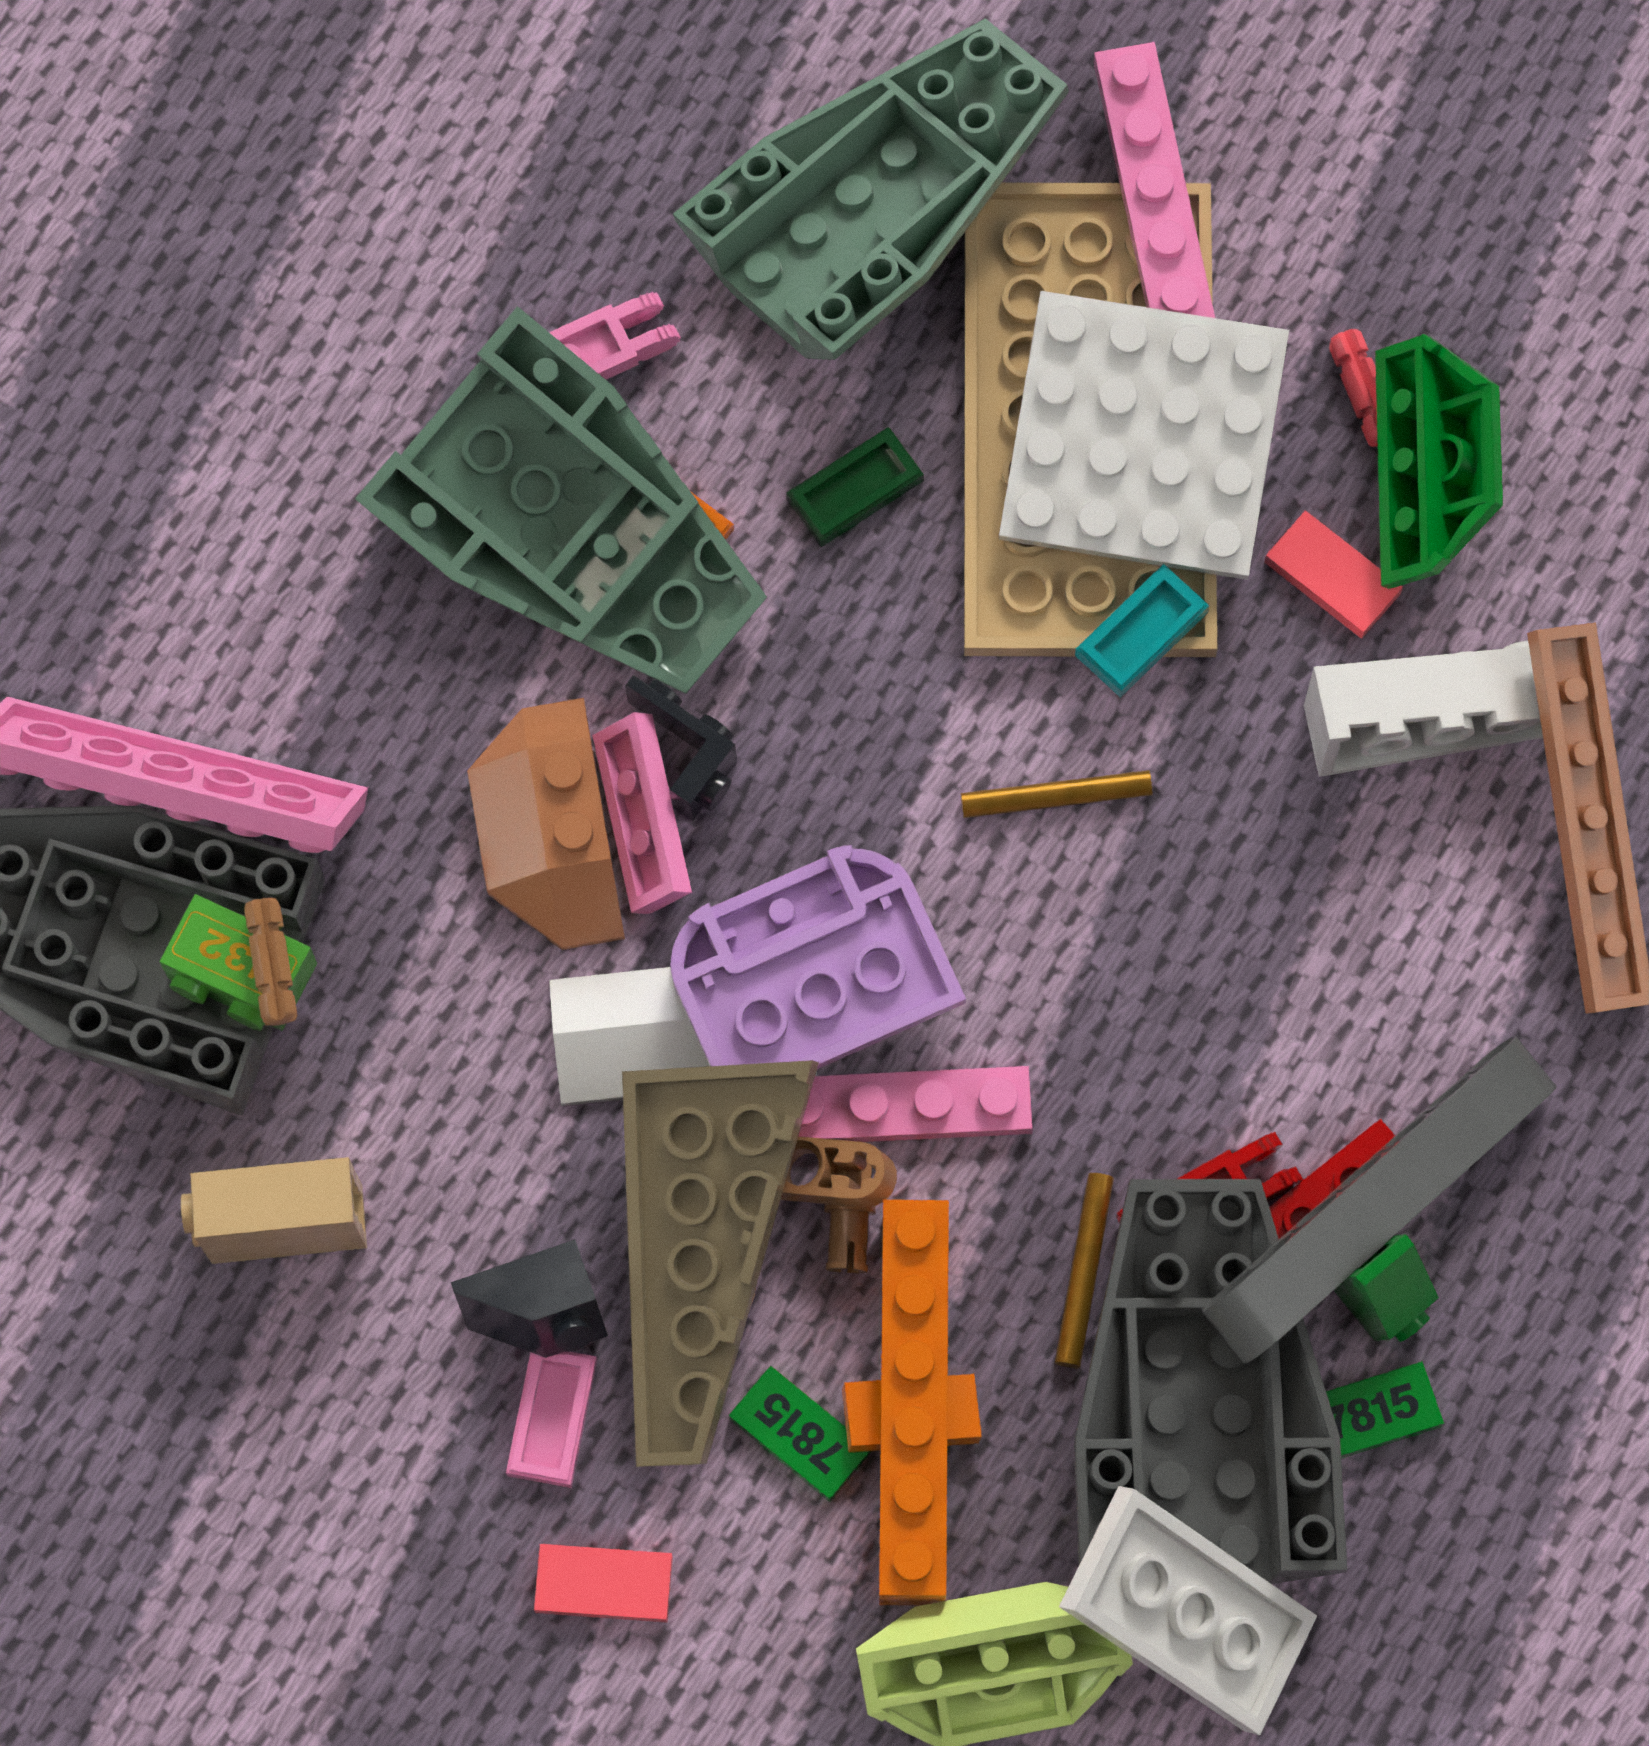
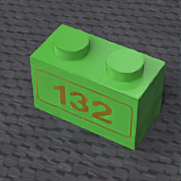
M195 894L159 962L167 978L172 980L169 987L174 992L199 1004H204L207 997L229 1006L227 1015L249 1028L261 1031L264 1022L260 1015L258 996L262 995V992H258V988H256L249 937L253 933H249L245 916ZM284 935L293 984L288 990L293 991L295 1003L297 1004L317 966V961L310 946ZM286 1024L272 1027L283 1031Z

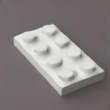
M1118 1486L1059 1605L1061 1609L1241 1730L1261 1735L1317 1618V1615L1143 1494L1135 1489Z

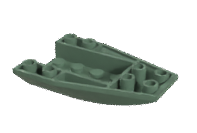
M985 18L767 135L674 212V219L723 285L806 359L836 360L930 279L1060 106L1069 92L1068 85Z

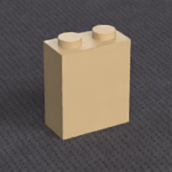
M349 1157L190 1173L192 1193L181 1195V1215L185 1234L191 1233L194 1247H201L212 1264L367 1248L363 1186Z

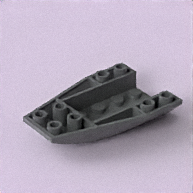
M1130 1179L1128 1183L1074 1438L1079 1565L1118 1486L1137 1490L1271 1584L1345 1573L1348 1570L1340 1436L1304 1319L1302 1318L1261 1355L1248 1363H1243L1202 1312V1309L1210 1300L1279 1240L1261 1179Z

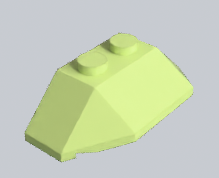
M1049 1582L915 1606L856 1648L867 1714L882 1722L886 1720L905 1733L933 1746H962L1073 1725L1104 1694L1118 1675L1122 1676L1133 1665L1132 1656L1061 1609L1059 1605L1068 1586Z

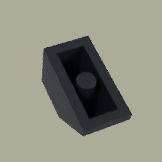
M575 1239L451 1282L468 1330L547 1358L565 1351H576L585 1347L590 1342L608 1337Z

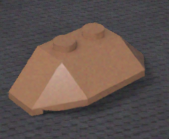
M584 698L522 708L467 770L487 894L526 924L546 936L551 943L562 950L623 940L625 935Z

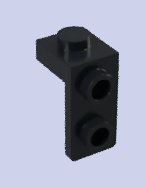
M632 676L625 685L628 703L642 713L652 714L654 721L698 750L697 754L670 788L673 808L693 821L703 807L709 811L715 809L731 785L732 780L727 775L737 763L735 743L731 741L733 735L722 723L713 717L703 714L698 719L681 708L682 700L663 683L651 680L647 685L639 678Z

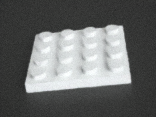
M1040 291L999 540L1158 566L1165 564L1171 568L1248 580L1289 330Z

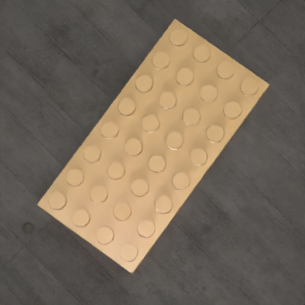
M1001 183L965 231L964 656L1076 657V648L1161 567L999 540L1040 291L1146 307L1120 183ZM1186 183L1213 305L1211 183ZM1168 567L1209 605V611L1163 657H1216V575Z

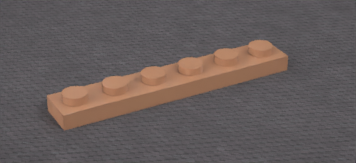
M1596 622L1535 630L1527 633L1585 1014L1649 1005V962Z

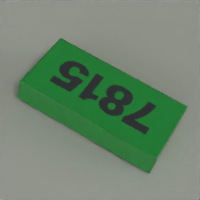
M1423 1361L1326 1391L1340 1436L1341 1459L1432 1431L1444 1425Z
M771 1365L728 1415L729 1420L829 1502L832 1501L872 1453V1451L849 1453L846 1427Z

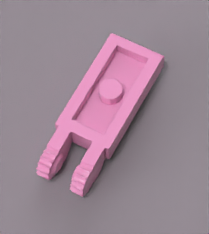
M657 292L640 295L638 298H633L616 307H612L611 304L549 332L606 380L639 365L638 361H646L672 349L681 339L675 326L668 324L629 340L624 329H629L644 321H648L663 310L664 305Z

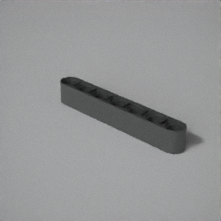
M1516 1035L1505 1040L1476 1063L1210 1300L1202 1309L1203 1314L1243 1363H1248L1285 1335L1540 1105L1556 1089V1084Z

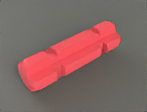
M1349 329L1331 338L1329 350L1336 366H1342L1340 377L1357 418H1363L1361 428L1367 443L1371 447H1378L1376 366L1372 358L1366 357V351L1369 349L1362 332L1358 329Z

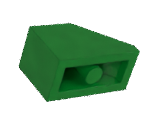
M1406 1234L1393 1236L1333 1290L1374 1341L1390 1340L1394 1336L1399 1342L1408 1339L1429 1321L1430 1317L1425 1310L1439 1299L1415 1245Z

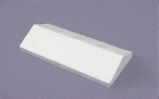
M671 967L549 980L553 1038L562 1106L623 1100L622 1071L710 1066L681 1000L675 991Z

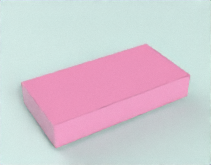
M565 1351L545 1358L530 1352L506 1469L507 1476L572 1488L597 1364L596 1356Z

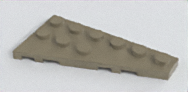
M817 1061L622 1071L636 1467L707 1464L819 1063Z

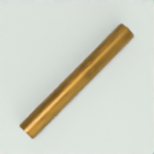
M1149 770L960 793L963 818L1150 796L1153 794Z
M1102 1173L1088 1174L1055 1358L1056 1365L1075 1369L1081 1367L1114 1181L1112 1176Z

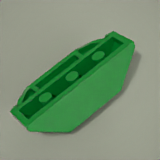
M1425 334L1375 351L1381 586L1387 589L1438 575L1503 506L1499 386L1438 341Z

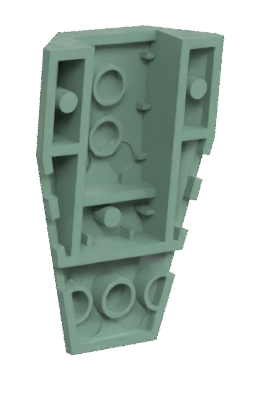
M517 306L477 353L480 362L404 452L400 455L395 450L357 495L355 500L452 581L687 694L767 599V596L698 504V501L688 487L679 478L615 387Z

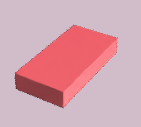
M1306 510L1266 554L1264 561L1265 564L1361 639L1400 596L1403 589L1402 585L1391 589L1382 587L1381 569Z
M540 1544L534 1611L535 1613L668 1623L673 1555L672 1553Z

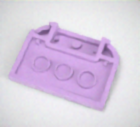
M852 845L830 849L824 858L712 907L709 903L703 905L688 917V922L683 926L675 940L671 955L670 966L675 991L681 1000L710 1066L813 1060L819 1062L817 1067L819 1069L966 1004V997L907 872L899 863L895 864L879 853L865 849H853Z

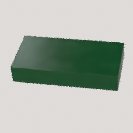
M887 427L786 492V499L819 545L823 547L924 481V474L892 430Z

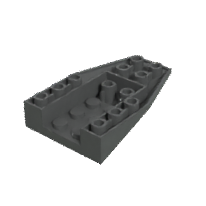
M139 806L0 809V1010L51 1047L243 1116L274 1027L264 1024L261 1031L254 1030L228 1016L229 1006L209 997L206 998L204 1004H199L179 995L169 987L172 980L167 978L159 961L195 894L242 916H245L244 907L247 902L262 898H276L281 907L284 926L279 931L303 943L325 882V877L318 860L194 822L177 820L166 814Z

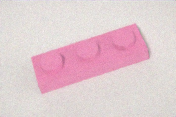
M633 712L592 735L630 910L631 913L650 914L692 893L653 715Z

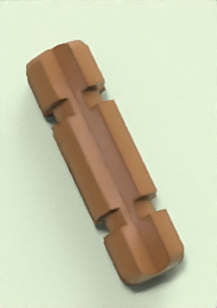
M276 898L252 900L245 904L244 912L249 933H253L249 937L256 988H258V992H262V995L258 996L260 1015L267 1026L288 1024L296 1020L297 1009L293 991L288 990L293 984L284 933L279 931V929L284 927L281 907Z

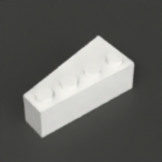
M1528 641L1517 642L1504 649L1465 651L1454 654L1316 666L1313 668L1304 703L1319 777L1543 738Z

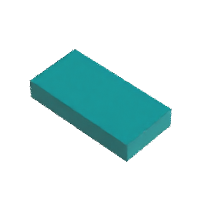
M1163 564L1076 648L1075 656L1121 698L1208 613L1209 605Z

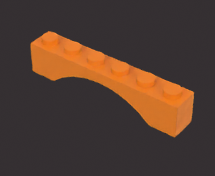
M883 1199L879 1605L920 1606L946 1601L949 1200Z

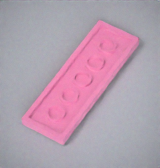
M6 697L0 702V775H15L20 772L43 778V782L47 786L54 789L72 791L83 788L103 793L106 800L117 805L136 806L142 803L165 809L168 816L177 820L194 822L206 819L225 824L230 832L240 836L259 837L265 834L288 840V844L292 848L309 853H319L325 850L332 851L360 817L365 808L368 787L11 697Z

